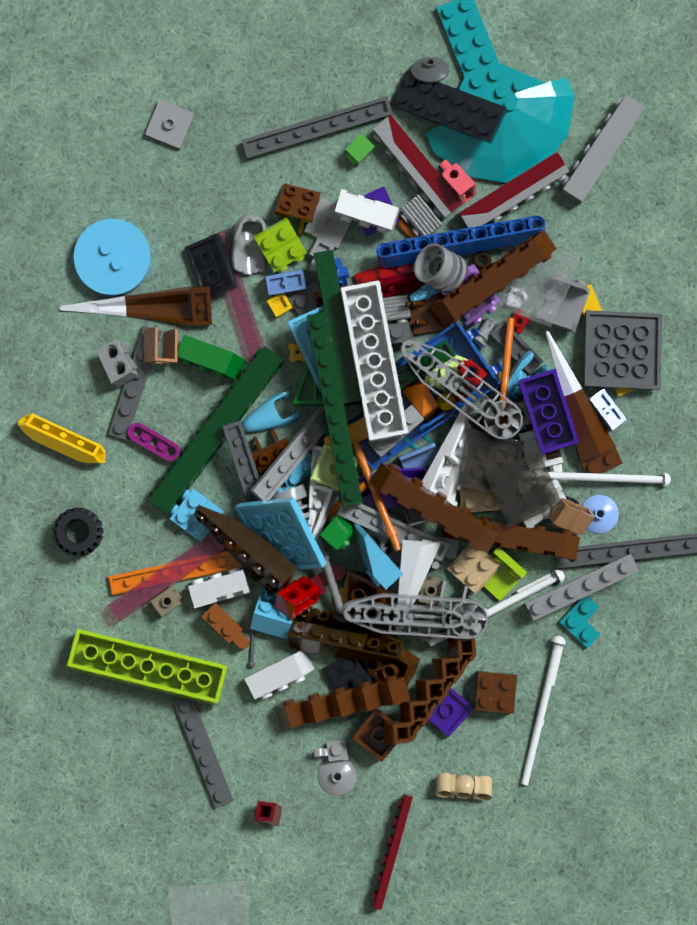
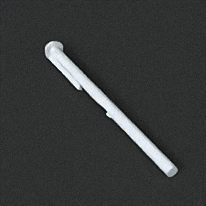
M521 471V478L661 483L662 487L668 486L671 482L669 474L663 472L662 476Z
M554 570L516 590L517 594L487 610L485 609L489 617L557 581L561 584L565 579V575L561 570ZM462 625L459 628L458 632H461L464 629ZM450 628L449 634H455L452 628ZM432 637L427 641L432 647L447 638Z
M555 636L551 640V642H554L523 771L521 780L523 785H528L541 729L545 722L544 716L551 687L555 684L563 646L566 644L562 636Z

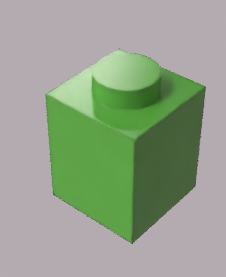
M361 133L345 149L347 154L345 157L350 163H356L359 166L375 150V146Z

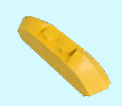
M33 413L27 414L17 421L20 429L29 438L80 462L105 463V450L102 445Z

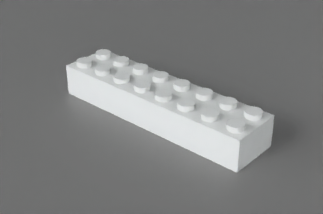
M374 281L342 287V301L369 443L408 436L380 282Z

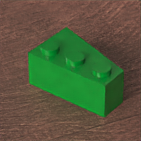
M187 335L183 336L177 351V357L181 359V363L188 366L195 364L198 366L197 369L207 373L210 370L214 372L213 375L223 379L225 377L232 380L239 379L246 362L245 359L233 352Z

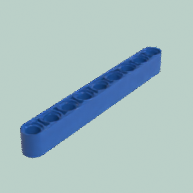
M530 216L382 243L376 249L377 259L381 267L390 268L415 263L421 250L433 243L443 245V247L457 255L523 244L530 236L542 230L546 232L545 220L541 216Z

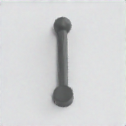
M253 629L249 630L251 635L249 668L255 667L254 639L257 631Z

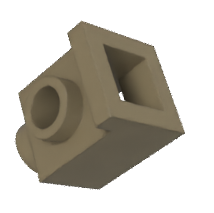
M428 576V580L425 579L419 596L440 597L442 583H439L440 579ZM429 587H433L435 589V592L433 594H429L427 592V589ZM418 599L419 602L429 604V600ZM433 600L432 605L437 606L438 601Z
M169 588L151 602L161 617H164L182 604L180 601L182 596L177 589L172 590V588ZM167 597L171 599L169 605L164 603V599Z

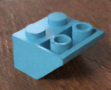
M262 587L250 629L287 639L293 619L275 607L277 598L269 594Z

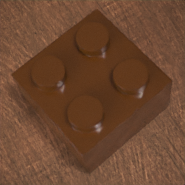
M477 670L474 709L514 714L517 675Z
M380 708L373 709L352 734V739L383 762L396 746V744L385 743L383 723L394 722L395 720Z

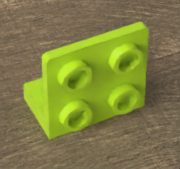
M497 547L490 556L500 563L501 567L484 587L498 600H502L527 572L500 547Z

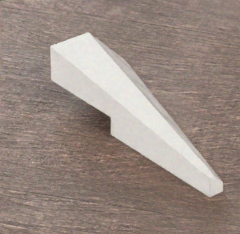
M467 405L463 411L470 416V412L474 411V408ZM461 412L422 480L425 488L435 493L437 491L444 493L447 496V500L455 506L458 503L455 501L456 491L460 490L461 486L458 484L459 474L464 469L468 442L465 441L467 430L471 428V424H468L469 418Z
M315 445L311 449V474L322 450V447ZM310 480L308 526L317 542L338 492Z
M422 539V541L403 540L400 568L403 575L400 576L398 594H419L441 541ZM398 598V604H410V599ZM396 625L395 630L402 631L404 625Z

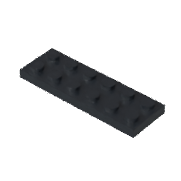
M408 70L391 102V105L397 109L489 144L492 143L507 112V108L443 83L420 82Z

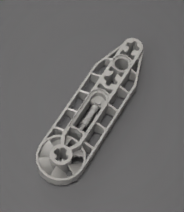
M407 340L402 344L401 353L420 381L457 410L498 439H508L519 432L523 422L520 409L475 373L443 350L414 340ZM413 344L415 346L414 350L418 353L420 349L423 351L418 356L417 361L413 360L416 357L413 353L406 354V345L411 346ZM421 345L433 349V351L429 353L424 348H422ZM435 350L445 353L451 358L446 365L432 355ZM425 355L429 356L432 360L428 367H424L420 363L421 357ZM409 360L420 368L416 371ZM452 360L466 369L462 377L447 367ZM435 361L439 363L436 366L437 368L446 369L445 374L447 375L445 378L443 376L438 378V373L434 369L432 373L428 371L433 367ZM421 369L435 379L431 386L426 384L418 373ZM468 371L482 381L478 388H475L463 379ZM436 381L450 390L446 398L432 388ZM464 382L484 397L485 400L483 402L476 398L475 394L467 390L461 383ZM483 383L497 393L493 400L479 391ZM459 388L460 391L469 396L473 401L476 400L481 404L480 407H476L456 392V390ZM452 392L466 402L462 409L448 400ZM499 395L507 400L494 402ZM489 401L492 405L484 413L482 408ZM467 404L481 414L477 421L463 411ZM506 414L508 416L507 420H509L508 423L500 425L498 417ZM483 416L485 427L478 423ZM495 422V425H492V426H490V427L487 426V425H489V424ZM501 428H503V435H502V437H500Z
M381 593L348 601L342 608L343 616L346 620L384 634L471 639L481 635L488 623V615L483 605L476 600L464 598ZM391 597L390 603L374 602V599ZM394 598L410 599V604H396L393 602ZM413 599L429 600V606L413 605ZM433 600L449 601L448 607L432 606ZM351 608H355V612H353V615H350L349 611H351ZM369 609L377 610L374 616L370 617L366 614ZM390 610H393V611H394V614H392V617H389V616H388V613H390ZM414 611L441 613V615L416 613ZM446 614H449V621H445ZM468 615H470L472 619H469V622H466L465 619H467ZM452 616L459 617V619L452 620L451 618ZM413 617L426 619L441 618V621L415 620ZM372 623L388 624V630L375 628L372 626ZM392 625H407L408 631L391 630ZM462 625L464 629L459 633L458 630ZM411 626L427 627V632L411 631ZM430 628H446V634L430 633ZM450 628H452L455 634H449Z

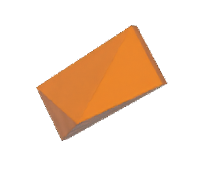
M419 380L401 390L402 394L423 418L438 408V404L427 386Z

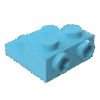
M194 488L191 491L188 489L181 497L184 500L181 505L178 506L176 504L171 510L170 514L172 517L170 519L202 542L210 531L196 520L194 516L196 507L201 505L221 514L224 511Z

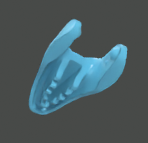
M532 351L526 352L514 365L509 374L507 398L512 402L521 396L517 383L518 380L550 370L547 365L541 366L533 375H526L521 370L532 360L534 356Z
M290 391L275 393L256 408L243 421L244 431L258 432L278 429L296 422L301 417L300 412H294L292 416L282 419L274 405L276 400H281L283 397L288 398L289 394H291Z

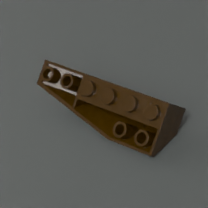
M201 505L196 507L194 513L196 520L211 532L246 569L251 578L256 582H260L269 594L276 597V594L284 589L295 576L297 567L254 531L219 512Z
M309 607L293 618L287 635L289 648L352 660L400 661L405 647L404 642L384 633H378L346 620L342 614L315 607Z

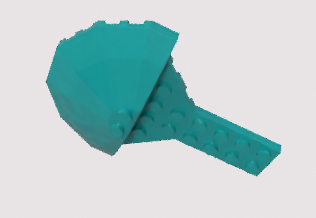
M453 0L436 7V10L464 77L459 90L507 108V112L491 144L442 125L426 132V137L436 156L444 161L447 160L451 165L457 163L470 178L505 184L558 150L569 133L575 96L567 77L546 83L499 63L475 1Z

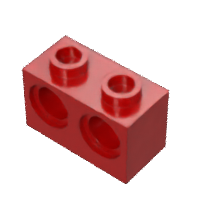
M468 359L467 362L465 360L461 362L465 367H472L475 370V374L482 380L487 375L471 359ZM458 365L457 369L459 371L457 374L462 377L466 369ZM466 375L463 377L475 388L481 382L475 376L473 378H468ZM464 382L461 383L467 390H469L470 392L473 391V389L466 385ZM444 387V389H445L448 393H450V390L447 389L446 387ZM462 391L459 393V394L462 395L464 398H467V397H468V396H467L465 393H463ZM453 392L451 393V395H452L456 400H458L460 403H463V402H464L461 398H459V397H458L457 395H455Z
M302 576L276 594L275 607L293 619L318 602L321 588L305 576Z

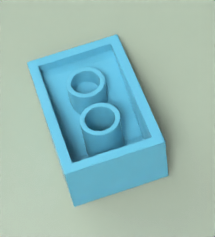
M356 522L354 527L363 563L367 567L365 572L378 587L382 585L387 589L403 573Z

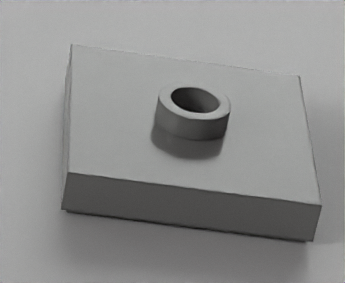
M159 100L145 136L181 150L195 114Z
M321 197L312 223L308 222L304 232L317 239L320 238L338 249L351 223L341 221V217L335 212L337 205Z

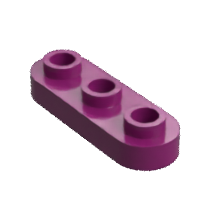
M133 423L128 428V436L132 441L167 461H174L180 455V448L176 443L145 425ZM136 429L141 430L140 436H135L134 432ZM152 439L158 440V444L156 446L151 445ZM170 448L174 449V454L171 456L167 453Z

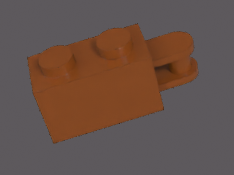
M214 603L204 613L202 617L228 643L233 641L241 649H246L249 646V639L241 632L243 628L219 604Z

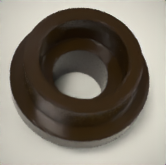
M479 251L473 257V264L478 270L492 263L490 254L485 251ZM479 258H485V264H480Z

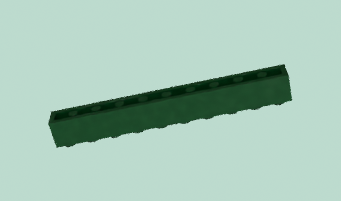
M326 312L310 314L306 316V322L342 508L362 505L363 501Z
M266 346L256 351L254 361L244 367L242 371L244 374L240 379H236L232 383L230 393L228 395L225 394L220 399L219 403L221 405L218 409L211 411L207 417L209 419L205 426L202 424L196 431V438L186 444L184 454L182 456L179 455L174 460L172 470L166 471L162 476L161 480L163 482L160 486H155L150 492L151 497L149 500L165 513L170 514L174 506L178 505L183 494L190 489L226 441L222 426L242 420L285 363L282 358Z

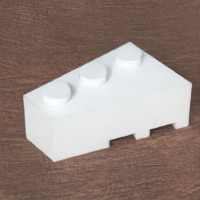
M341 189L335 209L336 214L341 217V221L351 223L353 220L359 222L358 225L365 228L374 226L377 227V231L388 234V231L393 232L400 211L398 207L377 200L373 201L364 198L362 195L349 194L344 189Z
M240 568L229 570V574L224 576L221 573L211 575V580L204 582L203 578L191 581L192 585L188 586L194 608L251 592L245 570L240 571Z
M299 651L245 678V681L254 699L261 697L264 700L273 695L271 691L277 689L280 692L288 688V683L292 681L295 684L305 679L304 675L314 670V667L307 652Z

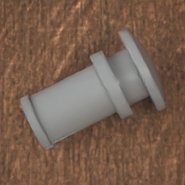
M486 317L478 330L480 334L472 339L475 345L481 348L486 347L484 341L487 342L489 334L496 326L495 321L491 322L492 319Z

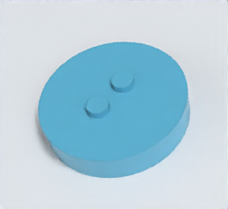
M104 219L93 223L80 235L74 249V264L79 277L91 290L105 296H121L138 288L146 279L151 266V250L142 232L131 223L120 219Z

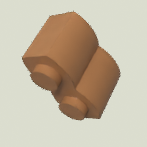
M561 498L550 513L549 518L552 521L551 524L557 529L564 528L567 531L573 532V535H583L595 516L587 507Z

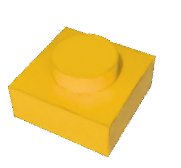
M279 293L267 300L276 318L293 309L285 293Z

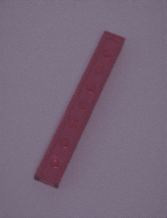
M223 230L217 233H220L238 284V288L227 292L249 363L251 364L255 359L254 354L259 348L263 349L264 344L241 274L233 269L232 246L227 231Z
M211 534L108 606L120 622L226 548Z

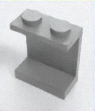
M560 274L557 277L551 275L550 279L553 283L543 311L537 312L536 319L541 323L575 333L590 289L586 286L585 282L579 280L572 282L568 280V277Z

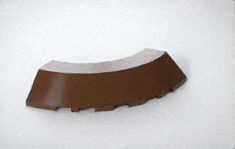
M348 571L343 589L344 604L351 600L388 593V588L385 589L382 585L378 587L367 573ZM387 597L374 599V602L386 603ZM351 608V611H349L350 615H353L355 608ZM369 609L366 614L370 617L374 616L377 610ZM372 623V626L375 628L388 630V624ZM386 634L397 639L395 634ZM404 647L400 661H362V663L368 670L367 673L372 675L377 681L385 680V677L390 675H396V677H404L406 686H408L415 675L420 658Z

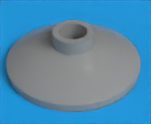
M327 759L321 765L318 772V780L321 787L332 795H343L349 792L354 787L357 778L356 769L349 760L329 763V759ZM335 773H339L341 775V778L339 780L334 779Z

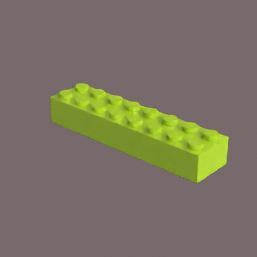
M81 629L76 631L67 664L69 670L214 706L219 705L228 670L226 665Z

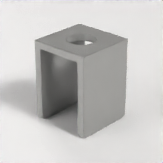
M442 581L440 597H443L446 581ZM464 586L461 598L465 599L468 586ZM438 601L437 606H441L442 601ZM452 616V618L459 619L458 616Z

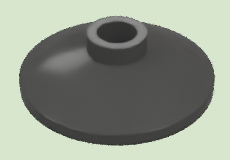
M425 57L413 63L411 74L420 82L436 83L447 77L449 66L440 58Z

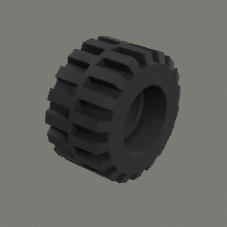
M74 507L65 510L64 513L59 515L60 517L56 519L55 527H53V537L57 542V546L63 552L75 556H84L95 551L96 547L98 548L100 541L103 539L102 532L104 531L101 525L102 522L96 514L85 508ZM73 521H84L89 527V536L82 543H74L68 537L67 530Z

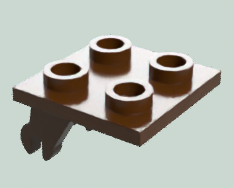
M284 183L275 214L281 215L282 220L287 216L301 219L298 236L302 237L305 222L312 223L321 192Z
M441 292L419 302H411L410 297H408V302H405V306L410 308L411 321H408V323L413 327L414 335L445 330L451 325V322L443 325L430 307L438 298L443 296Z
M271 429L276 443L265 448H261L257 436L253 437L258 450L251 453L261 477L289 444L287 438L279 440L274 429Z

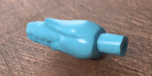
M425 284L410 296V301L419 302L424 299L427 300L429 297L440 293V291L431 285Z

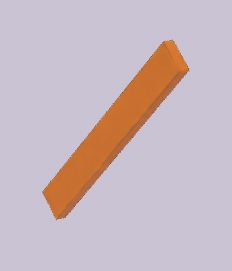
M229 551L108 576L111 594L117 595L242 568L243 566Z

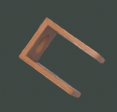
M158 327L145 329L144 363L160 365L176 363L178 330L172 329L164 332L163 358H157Z

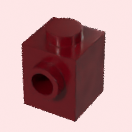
M258 801L254 811V820L260 825L279 827L282 807L277 803Z

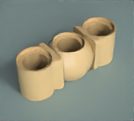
M440 773L437 775L436 795L442 798H454L455 794L461 799H468L473 796V799L487 801L492 798L493 780L489 776H475L473 779L469 775H459L456 777V774Z

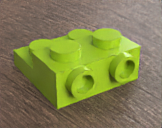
M287 217L253 236L273 272L286 270L289 263L293 261L295 263L300 262L304 259V255L307 254Z

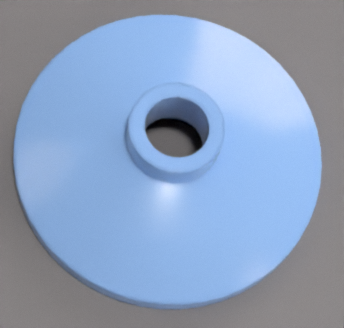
M595 495L588 498L582 505L590 509L595 516L587 528L594 533H605L616 525L619 512L617 505L609 497ZM598 510L603 511V517L599 518L597 516Z

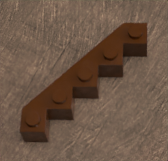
M542 230L530 236L522 245L509 250L498 261L485 266L476 276L463 281L454 291L438 298L430 307L443 325L448 322L453 324L461 318L462 314L473 307L474 309L484 303L483 300L495 292L500 293L503 291L506 285L516 278H522L527 275L529 270L540 262L548 261L552 258L551 254L557 248L545 230Z
M380 463L370 480V483L379 492L386 496L390 494L397 499L399 504L409 510L411 508L415 509L421 514V517L433 524L438 523L445 528L446 532L456 538L462 537L469 542L468 545L489 552L500 534L494 528L495 525L491 521L476 519L470 514L471 510L463 505L461 507L452 505L444 493L429 491L423 486L424 482L419 478L405 477L399 471L400 468L393 463L389 465Z
M480 517L481 521L486 519L492 522V518ZM507 521V524L492 522L495 525L494 528L500 533L492 546L566 559H577L580 537L572 536L573 532L561 530V533L545 531L546 527L534 526V529L520 527L518 522ZM443 527L442 537L460 541H467L464 540L462 537L456 538L455 536L446 532L445 528Z
M447 638L449 657L432 658L433 678L416 680L417 699L400 703L401 721L383 723L385 743L400 744L414 741L420 728L425 726L433 715L432 712L448 695L449 689L465 672L464 669L469 662H472L476 657L475 638Z
M390 675L385 677V680L373 683L364 681L359 683V686L351 688L338 687L333 689V692L319 695L317 692L299 700L287 699L282 701L283 704L276 706L282 729H292L306 723H318L332 717H344L356 712L371 711L382 706H394L410 700L404 677Z

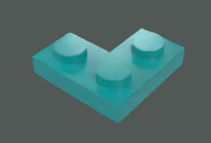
M588 596L580 599L559 621L586 648H589L601 635L587 622L599 608Z

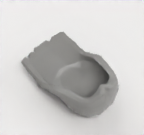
M246 214L238 219L234 227L232 266L236 272H242V274L246 275L265 271V257L253 237L266 229L265 222L258 215Z

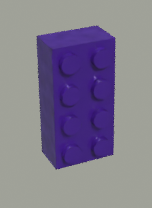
M556 368L518 380L517 383L540 455L578 444L579 440Z

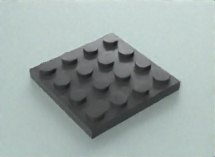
M586 310L583 387L661 390L662 314Z

